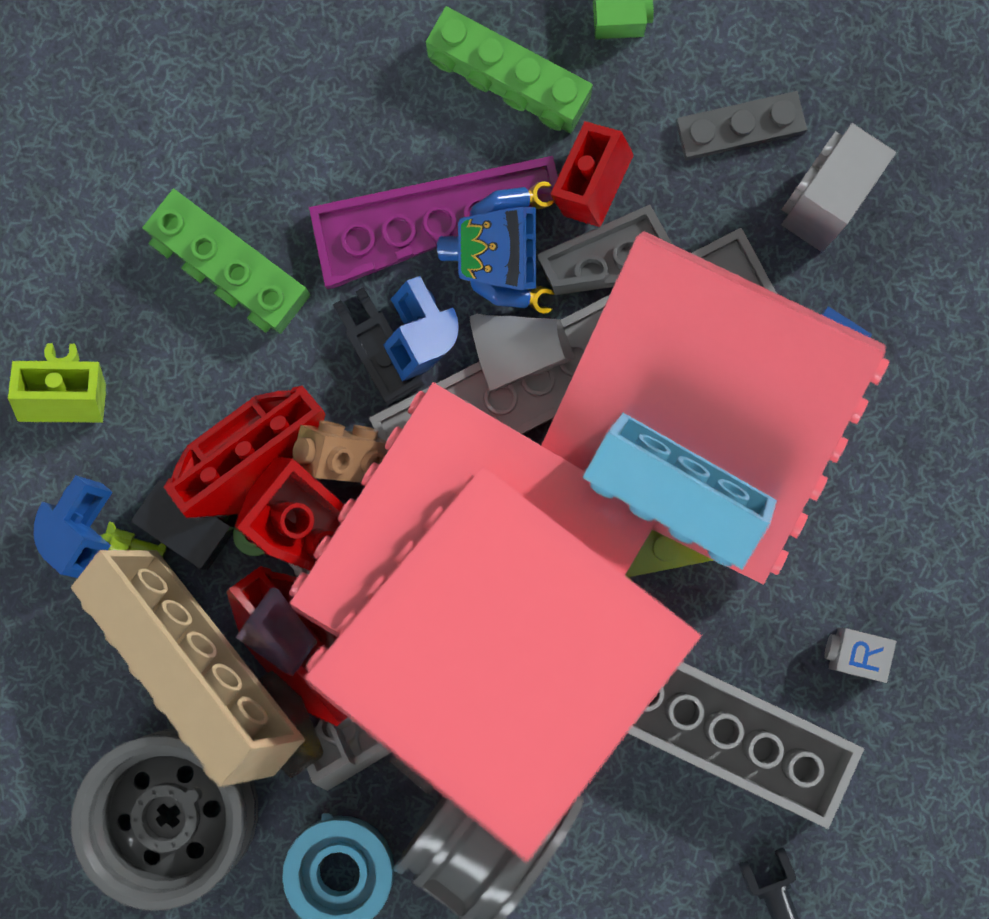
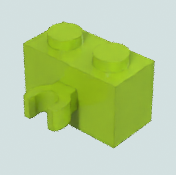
M48 343L44 350L46 361H12L8 400L18 422L103 423L106 383L99 362H80L75 344L69 345V353L64 358H56L53 343Z

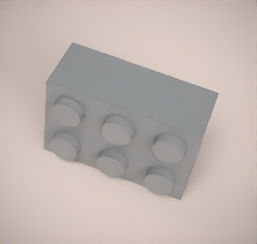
M853 123L844 135L835 131L782 208V211L788 215L781 225L823 252L849 223L896 152Z

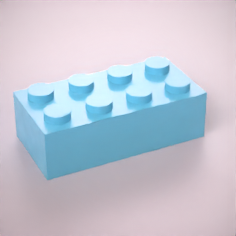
M622 413L610 428L582 477L591 482L590 487L598 494L607 498H614V496L630 505L629 509L636 516L647 521L657 520L669 527L668 531L676 539L687 544L695 542L709 550V556L716 562L727 567L735 565L740 569L744 568L769 527L777 502L776 499L625 413Z

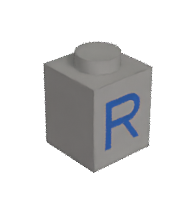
M838 628L836 635L830 634L825 648V659L830 660L828 669L887 683L896 641L847 628Z

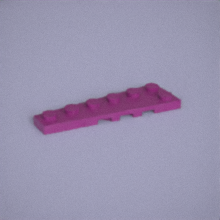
M553 156L309 207L326 289L336 288L436 249L440 236H458L459 218L470 216L472 206L496 190L526 187L529 191L532 186L545 181L549 182L551 187L539 188L537 197L542 202L554 201L550 193L558 176Z

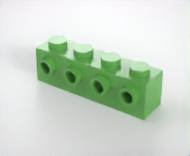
M447 6L444 8L426 40L428 58L436 67L445 72L451 73L454 71L462 75L473 87L484 92L490 90L503 97V101L512 108L519 111L527 110L535 114L543 124L554 130L560 131L563 129L571 134L591 99L592 83Z
M174 188L142 227L152 237L148 243L152 248L167 259L174 254L185 263L181 269L201 284L206 278L218 288L214 294L233 309L238 303L251 312L247 319L265 333L272 328L281 335L311 296L306 287Z

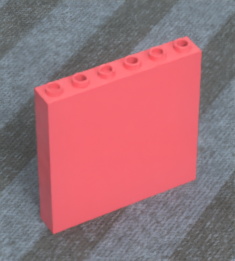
M643 231L635 239L541 446L586 472L606 434L621 414L625 413L776 499L777 502L770 525L744 568L740 569L735 565L729 567L764 585L770 572L778 575L789 554V552L783 550L789 536L797 539L808 518V515L802 512L808 499L817 501L828 480V477L822 475L828 461L837 463L848 442V439L842 437L849 421L857 425L869 402V400L862 398L869 383L878 385L889 364V360L883 358L886 345ZM658 521L656 522L652 530L712 559L708 554L709 550L695 542L687 544L676 539L668 531L669 527Z
M433 382L426 393L419 391L408 409L411 417L402 429L397 426L389 436L385 444V449L388 452L380 465L374 462L365 473L361 485L365 486L358 499L356 501L352 498L349 499L338 517L341 525L334 536H325L314 554V558L318 561L309 575L303 572L293 584L289 593L293 597L290 605L295 612L339 638L340 635L336 633V630L350 612L355 611L357 614L361 612L370 601L366 598V595L372 585L381 576H385L388 579L399 566L395 561L404 547L411 541L416 544L419 543L428 532L424 526L431 515L439 507H443L446 510L456 499L453 492L463 477L468 473L475 476L482 466L624 576L657 520H644L636 516L629 509L630 505L615 496L614 498H607L598 494L590 487L591 482L582 478L585 471Z
M482 466L475 476L468 473L463 477L453 492L456 499L446 510L443 507H439L431 515L424 526L428 532L419 543L416 544L411 541L404 547L395 561L399 566L388 579L385 576H381L372 585L366 595V598L370 601L361 612L357 614L355 611H352L341 622L336 630L340 637L329 650L323 646L313 655L306 666V669L310 672L305 679L314 690L526 863L702 635Z

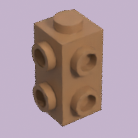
M319 421L318 427L300 426L298 438L293 448V459L314 478L361 483L369 467L374 462L380 465L388 452L385 449L387 441L378 438L379 431L370 427L354 425L352 431L344 430L345 426L341 424Z

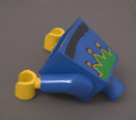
M543 181L532 186L529 191L526 187L496 190L472 206L470 216L459 218L458 236L439 237L437 243L439 260L458 261V275L460 279L470 281L473 291L496 306L527 308L530 305L540 313H549L552 310L551 308L539 307L537 304L538 297L541 294L548 293L554 295V292L543 286L536 287V209H543L554 203V201L542 202L537 197L539 188L551 187V184Z

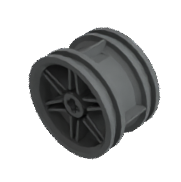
M165 729L142 736L141 738L123 743L105 754L88 771L81 783L71 812V837L77 859L87 877L105 895L123 905L142 910H169L190 904L208 893L244 857L253 841L258 822V794L254 780L219 787L215 781L207 776L203 764L191 748L181 741L177 729ZM185 765L190 766L194 771L192 780L187 783L182 781L180 767ZM145 772L149 775L150 784L147 788L135 784V778L138 773ZM210 800L217 801L221 806L219 815L214 816L205 812V803ZM176 805L179 807L181 814L169 821L165 816V812L170 807ZM122 814L131 816L132 828L130 830H124L119 825V818ZM198 842L203 846L204 853L201 857H191L190 843ZM150 849L158 852L160 861L157 864L148 863L145 859L146 850Z
M580 794L531 858L525 863L443 795L412 838L393 869L400 875L406 869L413 872L415 876L411 883L417 888H422L458 916V919H506L534 884L559 848L582 808L584 797Z

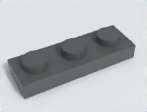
M798 91L683 116L676 120L685 161L802 135L807 131Z

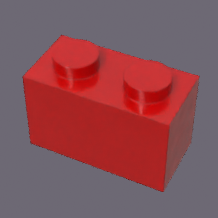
M584 121L550 193L564 217L601 227L634 156L622 131Z

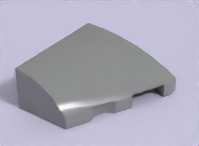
M484 314L470 316L477 354L490 391H497L531 375L542 374L575 359L560 319Z
M349 717L338 726L320 719L317 727L307 733L304 737L305 741L298 748L312 783L327 791L391 753Z

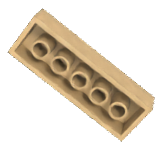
M99 550L70 587L81 601L84 611L94 618L105 633L108 643L118 650L129 665L131 674L141 681L153 697L155 706L168 717L177 729L181 741L191 748L203 764L207 776L215 781L219 787L274 776L305 741L304 737L157 550Z

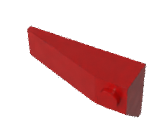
M275 457L249 489L235 528L267 555L311 571L318 561L314 558L316 549L325 536L333 537L340 527L341 523L338 521V517L345 505L294 459Z

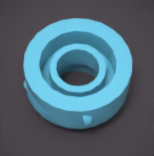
M323 813L321 820L310 825L302 832L287 853L282 877L285 895L290 906L301 919H372L380 912L388 899L394 882L393 868L395 865L392 851L386 839L375 827L364 820L352 816H332L329 813ZM341 852L355 859L359 866L360 878L357 885L352 889L339 892L331 890L324 884L320 875V865L323 858L331 853Z

